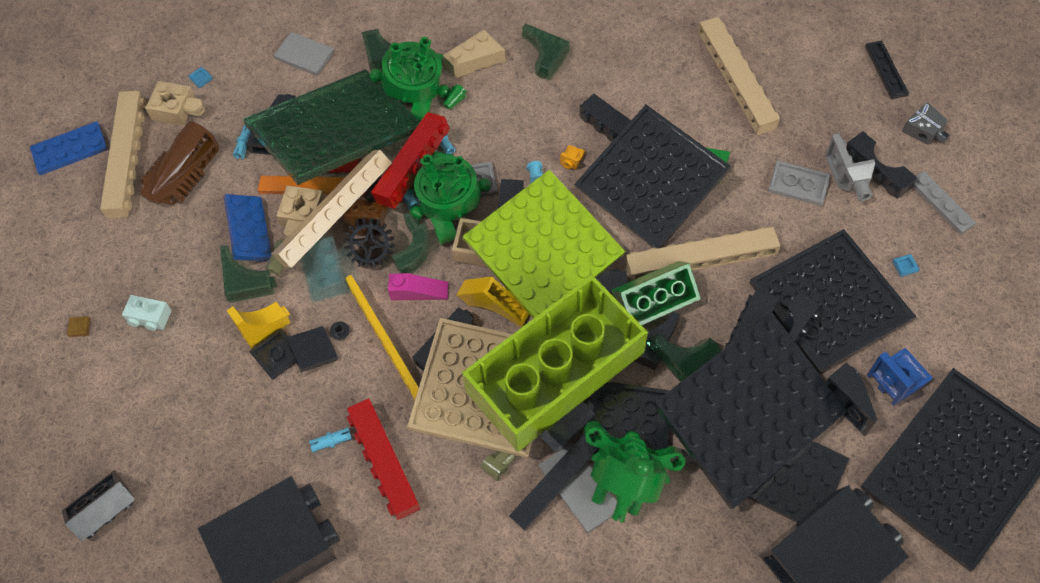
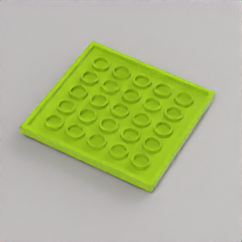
M550 169L463 235L462 238L533 319L591 275L597 277L625 253L624 249Z

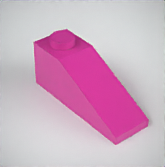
M409 273L389 274L388 293L391 301L448 300V282Z

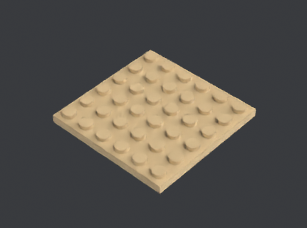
M440 318L407 429L529 458L532 442L517 452L465 392L462 376L464 370L512 334Z

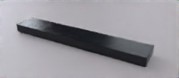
M598 431L591 433V436H594V434L598 433ZM584 433L509 517L526 531L600 448L590 445L586 441Z

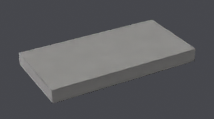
M573 442L539 464V468L545 476L574 445ZM588 462L559 493V496L587 534L610 519L617 504V501L609 491L604 504L598 505L591 501L597 483L591 478L592 468Z

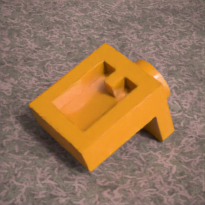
M568 145L566 151L560 154V164L566 169L572 168L577 170L585 155V150Z

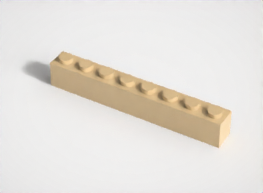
M719 16L700 22L698 34L755 133L760 135L777 129L780 120L779 114L772 108L770 99L765 96L763 87L756 81V76L749 69L748 62L743 59L739 47H736L732 35H729L725 23L720 20Z
M124 91L118 94L100 207L106 218L128 217L129 210L132 209L131 195L134 194L133 180H136L137 152L141 148L139 138L143 134L141 124L145 120L143 110L147 105L146 99L143 98L140 91Z
M381 150L371 151L273 251L272 255L284 267L292 268L392 164L391 161Z
M761 227L758 230H745L738 234H725L716 238L708 237L700 241H688L679 245L671 244L663 248H651L642 252L634 251L626 254L625 264L631 282L677 261L689 263L691 270L694 271L777 255L780 243L774 227Z

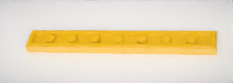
M353 276L345 277L348 288L415 400L419 387Z

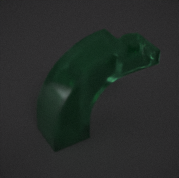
M408 212L403 217L407 228L413 236L412 242L405 250L392 256L399 274H413L424 264L430 251V239L425 223L420 224L417 217L413 218L411 213Z

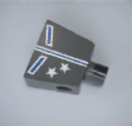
M928 102L906 121L902 130L903 133L927 145L934 139L944 144L950 137V134L943 130L948 122L947 119Z

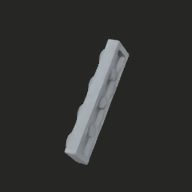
M925 171L916 176L917 180L913 188L960 235L976 225V222Z

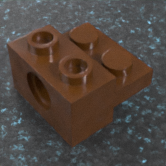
M356 200L343 214L345 233L346 231L353 232L349 228L350 225L357 228L355 224L357 220L362 225V218H365L366 222L369 223L372 217L373 224H376L379 219L381 220L379 226L382 227L385 223L389 207L377 204L376 201ZM364 228L356 234L367 235L368 228ZM373 229V236L382 235L378 230Z

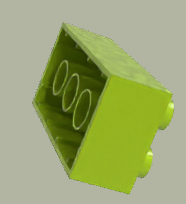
M591 275L464 370L462 376L465 392L512 447L519 452L641 356L645 351L648 332Z

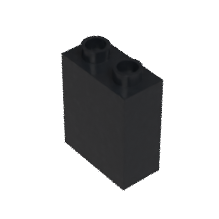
M292 476L197 528L222 583H296L337 559L331 546L340 541L329 518L318 523L312 510L322 504L312 485L308 483L300 488Z
M849 485L831 493L759 554V557L780 583H881L909 558L907 553L901 548L904 544L901 534L888 523L882 525L871 512L874 509V504L869 496L859 488L852 490Z

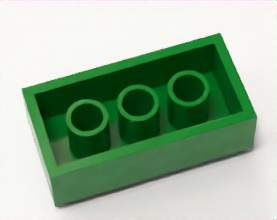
M677 261L612 289L614 298L641 325L701 299L690 264L683 261Z

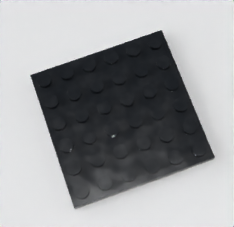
M645 104L574 185L648 245L658 249L664 246L731 170V166Z
M845 229L755 276L749 282L754 290L757 289L779 298L773 314L788 334L791 332L794 324L793 319L789 315L788 307L799 292L820 304V317L816 322L812 321L809 325L810 330L806 337H801L797 342L799 349L819 374L912 322L917 317Z

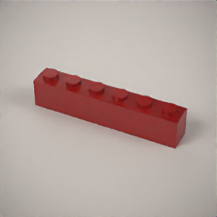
M430 112L426 113L392 164L371 191L377 204L395 209L402 201L408 189L411 188L418 171L423 166L420 161L424 155L432 156L445 135L449 132L450 127L444 116Z
M368 398L348 407L349 415L346 418L350 427L355 426L357 430L354 436L358 444L363 443L365 450L362 453L366 462L371 461L373 465L370 471L374 480L378 478L381 485L378 486L382 497L387 496L390 502L386 504L390 515H395L397 520L420 510L418 501L370 399Z

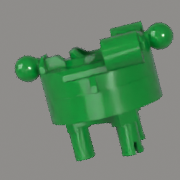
M422 37L420 43L411 41L392 43L390 49L383 57L382 71L373 69L370 72V79L373 82L381 81V86L388 96L402 102L413 103L410 121L420 123L426 113L430 112L432 98H435L437 94L441 98H446L450 91L449 86L440 85L444 54L436 53L430 48L431 40H428V37Z
M424 155L420 160L423 166L418 171L413 182L420 206H413L410 209V216L414 220H420L423 215L428 219L430 218L440 244L444 245L455 240L456 231L451 220L461 219L469 212L475 210L480 202L481 192L489 191L492 184L488 178H481L478 181L474 168L462 156H441L433 159L431 155Z
M597 421L587 423L584 428L586 441L590 445L600 448L599 452L593 454L591 460L595 461L591 471V478L597 483L591 501L602 505L608 491L615 494L617 504L611 516L614 521L620 519L619 522L624 523L627 512L638 516L642 503L657 502L665 483H670V478L665 468L679 471L685 466L683 453L676 446L659 450L648 448L644 441L640 439V435L635 431H630L619 439L610 436ZM598 431V433H595L594 436H591V433Z

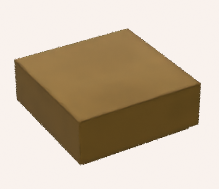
M69 317L67 335L69 337L88 336L90 317Z

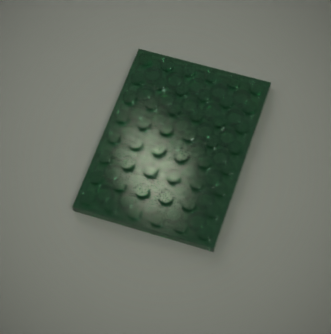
M367 69L243 118L245 126L297 185L412 135L420 123L398 99L390 97L385 93L380 82H373L370 79V72Z

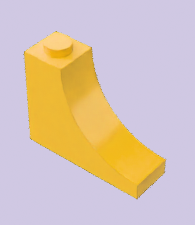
M492 276L464 280L456 294L467 305L493 311L519 327L524 325L529 315L514 296Z
M277 302L253 312H241L233 306L226 310L251 349L280 328L282 329L291 323L288 318L290 313L284 305L280 307Z

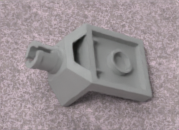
M840 134L832 135L825 157L838 188L845 191H855L859 201L870 199L873 193L868 185L874 170V159L853 163L851 155L846 150V143L842 140Z

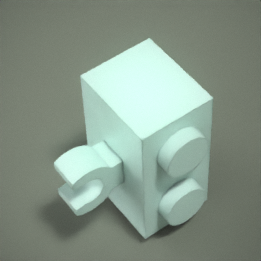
M130 295L122 316L130 326L138 327L141 325L145 326L148 330L156 331V329L164 330L172 310L166 302Z

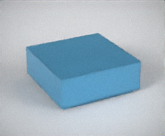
M200 67L188 76L198 88H201L213 79L203 67Z
M911 254L895 258L892 261L900 277L917 273L920 270Z

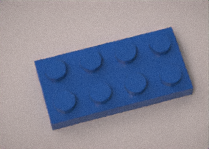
M96 121L31 145L30 149L37 172L41 176L107 151L108 147L100 124Z
M225 194L224 204L233 259L269 261L272 253L262 198Z

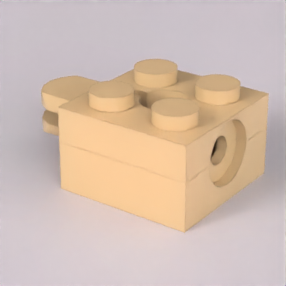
M161 81L157 82L145 108L151 120L184 126L188 115L200 116L205 111L202 100L195 97L190 86Z
M286 186L276 215L280 226L285 227L284 234L286 238L325 199L322 190Z

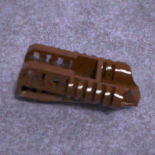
M188 121L176 136L168 152L163 151L161 156L157 158L158 161H155L149 168L150 170H147L145 173L146 175H143L140 179V182L144 185L140 193L141 196L155 204L165 203L174 205L176 202L182 204L185 197L189 195V192L191 193L201 178L204 177L205 173L203 170L219 151V145L215 137L200 124Z

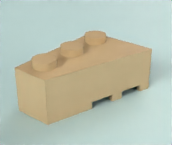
M482 30L443 55L445 68L455 78L473 73L475 70L484 67L486 69L491 67V65L506 62L505 50L485 30Z

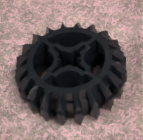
M372 217L369 223L366 222L365 218H362V225L357 220L355 221L357 228L350 225L349 228L353 232L346 231L345 233L350 239L345 238L343 242L349 243V245L344 246V250H351L347 253V257L354 255L355 257L351 260L353 263L357 259L360 260L358 263L359 267H361L362 262H366L365 268L369 267V263H372V267L376 268V261L383 265L382 258L386 261L389 260L386 253L393 254V251L388 249L389 247H395L394 243H389V241L394 240V236L388 237L392 230H384L387 226L386 223L380 227L381 220L379 219L376 224H373ZM368 228L366 237L354 239L358 231ZM373 229L378 230L383 235L385 242L374 238ZM369 234H371L370 239L374 241V244L371 245L368 252V247L364 242L367 241ZM354 244L364 248L365 257L356 251ZM385 247L382 253L371 258V252L374 248Z

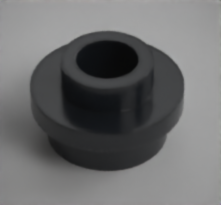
M336 322L330 328V334L335 340L345 339L350 332L345 322ZM338 328H342L341 332H336Z

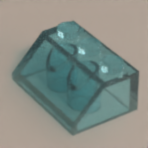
M329 236L319 239L301 258L312 303L349 293L334 237Z

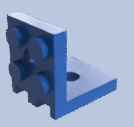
M906 348L892 357L885 351L879 355L867 374L869 378L873 376L879 383L877 388L882 393L887 392L893 399L891 403L893 406L933 379Z

